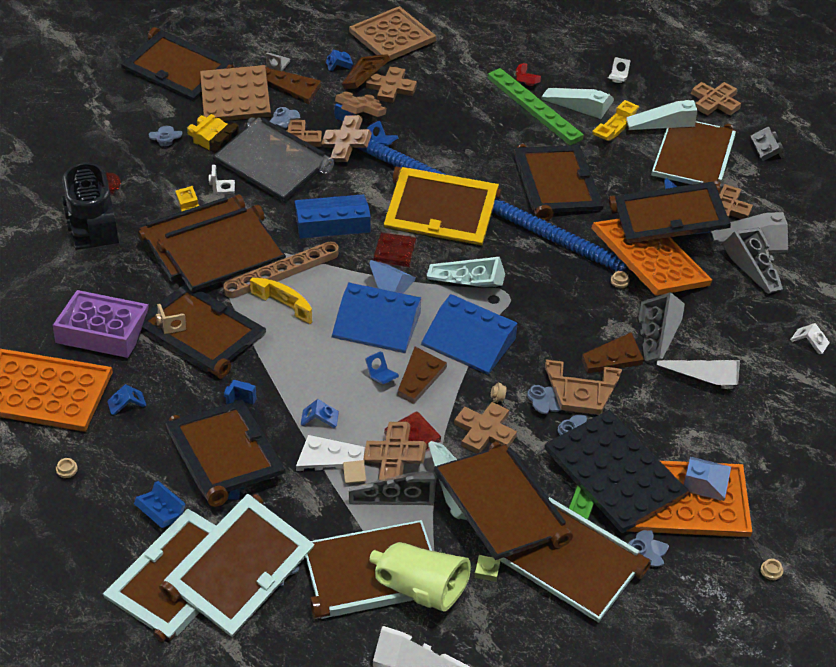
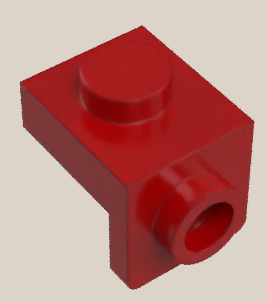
M526 63L519 64L516 69L517 81L525 82V85L534 86V84L540 82L541 76L526 73Z

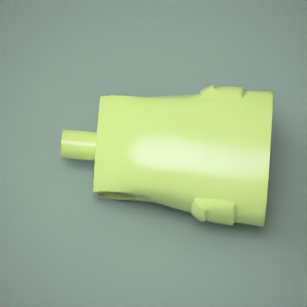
M402 542L391 545L384 553L376 550L372 551L369 559L370 563L377 565L375 569L376 579L381 584L413 598L417 604L429 608L433 607L441 611H447L456 602L468 583L471 571L469 558L425 550Z

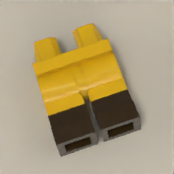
M212 114L208 117L201 115L197 119V126L191 124L187 127V133L193 137V143L216 153L221 149V146L224 147L239 134V125L235 123L229 125L220 118H215Z

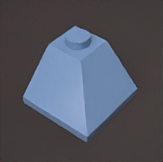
M373 260L369 263L379 289L403 294L416 279V277L385 263Z
M690 457L684 486L690 493L724 501L731 466Z

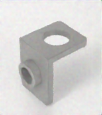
M266 53V66L268 68L283 71L290 62L289 58Z

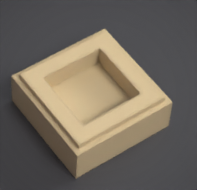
M364 460L343 462L345 484L366 482Z

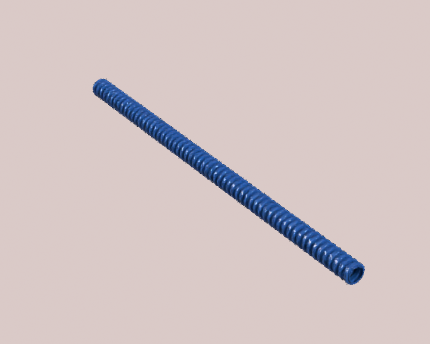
M370 139L367 148H358V150L369 155L371 154V156L382 161L384 160V162L394 167H405L446 175ZM495 199L492 210L493 214L500 215L501 218L514 222V224H518L520 227L528 228L529 231H533V233H537L539 236L542 235L544 238L547 237L548 240L552 239V242H556L558 245L561 244L563 247L566 246L567 249H571L573 252L576 251L577 254H581V256H585L588 259L590 258L592 261L595 260L596 263L605 265L607 268L610 267L611 270L615 269V272L623 271L626 273L629 267L617 255L615 256V253H610L609 250L605 251L604 248L600 249V246H596L594 243L591 244L590 241L581 239L579 236L576 237L575 234L571 235L570 232H566V230H562L560 227L552 226L551 223H547V221H543L541 218L533 217L528 212L519 210V208L500 199Z

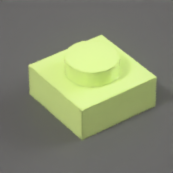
M479 555L475 578L496 582L500 560Z

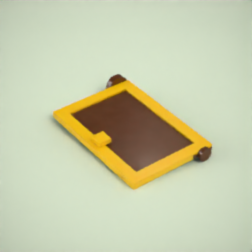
M395 167L393 184H396L384 222L385 228L483 245L495 199H500L501 196L499 184L405 167Z

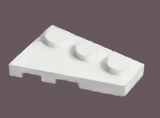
M308 435L297 462L296 471H304V468L323 470V467L343 469V462L363 460L365 447Z

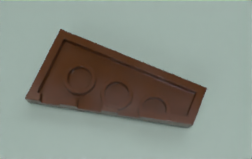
M265 67L267 86L271 88L277 87L284 94L288 92L295 99H303L306 104H310L321 87L320 80Z

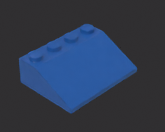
M364 194L294 200L300 239L371 232V216Z
M348 282L341 300L332 337L406 353L421 314V297Z
M450 294L438 310L421 345L489 375L516 339L517 322Z

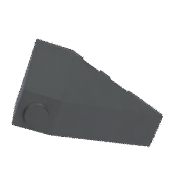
M671 292L641 302L639 322L642 324V330L640 331L644 337L642 345L646 363L663 359L682 321L685 303Z
M410 472L349 488V504L433 505L434 472Z

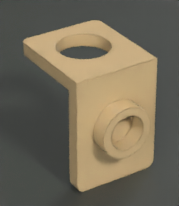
M157 304L158 314H156L157 325H161L164 334L186 330L185 314L165 317L161 304ZM174 320H180V321H181V324H180L179 326H177V327H172V326H171V322H172V321H174Z

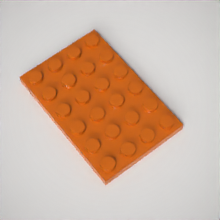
M620 219L594 222L591 227L597 236L613 250L618 258L655 295L710 286L712 279L670 237L627 243Z
M0 349V417L86 432L113 373L112 367Z
M660 461L684 485L689 462ZM718 463L731 466L724 501L689 492L687 497L627 531L640 532L647 530L653 533L751 537L752 525L743 464Z

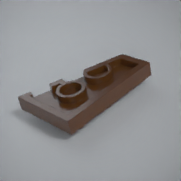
M389 55L361 57L342 82L343 88H358L390 60Z
M632 332L582 354V362L587 374L601 372L604 370V367L619 369L643 365L644 361Z
M415 346L398 388V396L415 404L447 368V362Z

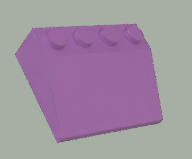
M77 290L53 324L55 343L128 358L137 343L149 306L144 303Z

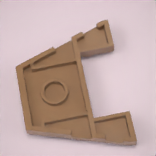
M546 360L545 368L560 409L600 415L605 408L622 372V369L604 367L603 381L563 377L562 361Z

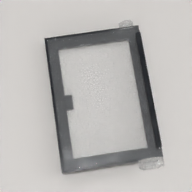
M253 117L248 120V127L212 156L214 161L283 202L289 199L319 171L327 174L334 166V159L326 156L325 152L265 118L255 119Z

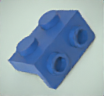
M159 481L154 482L152 492L137 496L134 502L142 512L161 528L173 524L183 514L185 503Z

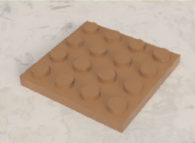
M400 6L349 27V32L376 55L388 54L390 57L389 61L436 41L435 34Z
M265 65L200 71L205 117L212 114L215 118H220L222 121L271 117Z

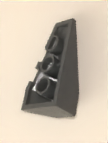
M759 227L734 231L722 243L730 258L768 294L783 290L778 272L772 265L774 261L773 256L769 255L768 252L769 243Z

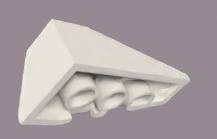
M740 360L657 361L659 366L721 385L723 389H733V385L738 384Z
M385 626L381 629L373 659V667H470L446 654L439 656L431 650V646L425 643L423 646H420L410 641L412 636Z

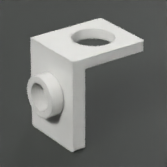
M615 57L609 79H613L612 81L616 83H622V81L627 80L631 61ZM619 62H623L626 65L625 70L622 72L618 71L616 67Z
M212 165L209 185H213V193H235V180H217L216 165ZM225 184L231 186L229 189L221 188V186Z
M816 323L797 329L790 339L794 342L807 338L818 354H822L830 343Z

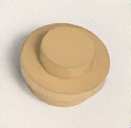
M617 271L611 277V283L617 288H624L629 285V277L627 273Z
M497 383L491 389V398L496 403L499 401L503 402L506 395V386Z
M70 458L61 459L56 467L58 476L62 478L72 477L78 470L77 464Z
M768 559L763 562L761 573L767 579L777 580L783 574V567L778 560Z

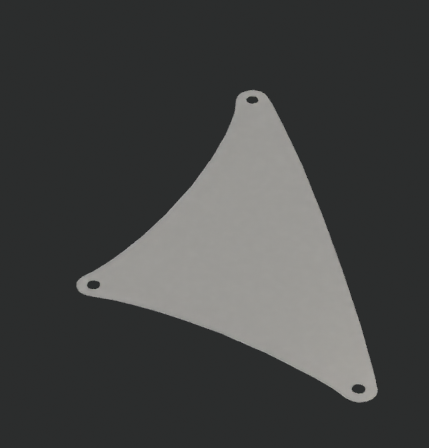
M285 253L286 258H287V257H290V256H293V255H290V254ZM297 261L294 264L300 265L302 262ZM320 264L277 281L294 289L306 299L312 308L311 324L295 317V309L272 297L265 301L249 292L236 298H229L235 311L266 328V333L252 344L305 439H307L308 435L365 447L366 441H386L389 422H408L411 425L408 441H424L427 446L424 464L404 463L403 474L421 471L434 472L435 464L428 443L433 441L443 444L455 399L468 369V365L421 345L441 305L452 294L500 315L511 302L509 294L499 288L456 287L413 282L403 294L421 297V314L407 351L402 353L332 337L341 300L348 282L378 288L374 275ZM279 268V269H278V271H285V270H286V268ZM269 274L261 275V277L267 278L270 276ZM230 278V279L221 281V282H222V285L224 286V283H225L226 281L231 280V279H233V278ZM235 287L228 288L229 291H234L237 289ZM495 295L500 298V301L497 304H491L488 302V297ZM416 346L447 362V368L413 404L398 396V388ZM380 351L384 354L387 368L399 375L398 378L385 384L370 378L365 358ZM376 358L372 362L373 369L379 368L381 361L379 358ZM319 399L339 411L337 426L333 428L316 417L302 426L303 409ZM364 461L366 482L345 484L344 469L323 467L332 485L363 531L422 520L431 549L434 551V503L433 505L349 504V488L379 481L382 463H366ZM434 472V476H435V482H434V497H435V487H436V477H437V475H436L435 472Z

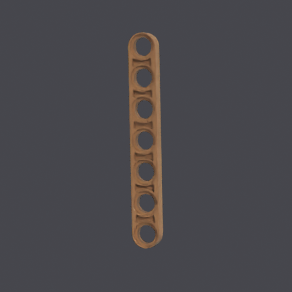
M326 242L228 280L223 286L224 294L229 298H236L251 292L250 284H245L244 282L250 281L251 278H263L261 277L263 274L270 275L263 279L277 282L333 260L339 254L338 244ZM327 249H334L335 251H334V252H327L326 250H327ZM312 255H317V256H319L318 258H315V259H314V258H310V256H312ZM297 261L302 262V264L296 265L294 263ZM279 268H286L285 271H278ZM230 287H235V288H237V289L234 290V291H229V290H228V288H230Z

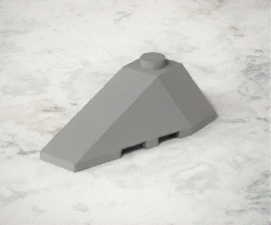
M783 212L763 213L730 222L731 228L710 231L713 243L722 244L734 231L759 227L769 243V253L788 252V224Z

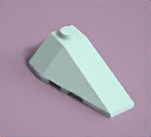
M548 88L541 98L542 100L599 119L604 116L614 101L610 94L594 89Z
M694 100L677 101L626 118L629 130L695 127L697 108Z
M500 257L430 264L427 273V279L479 287L502 286L505 277Z

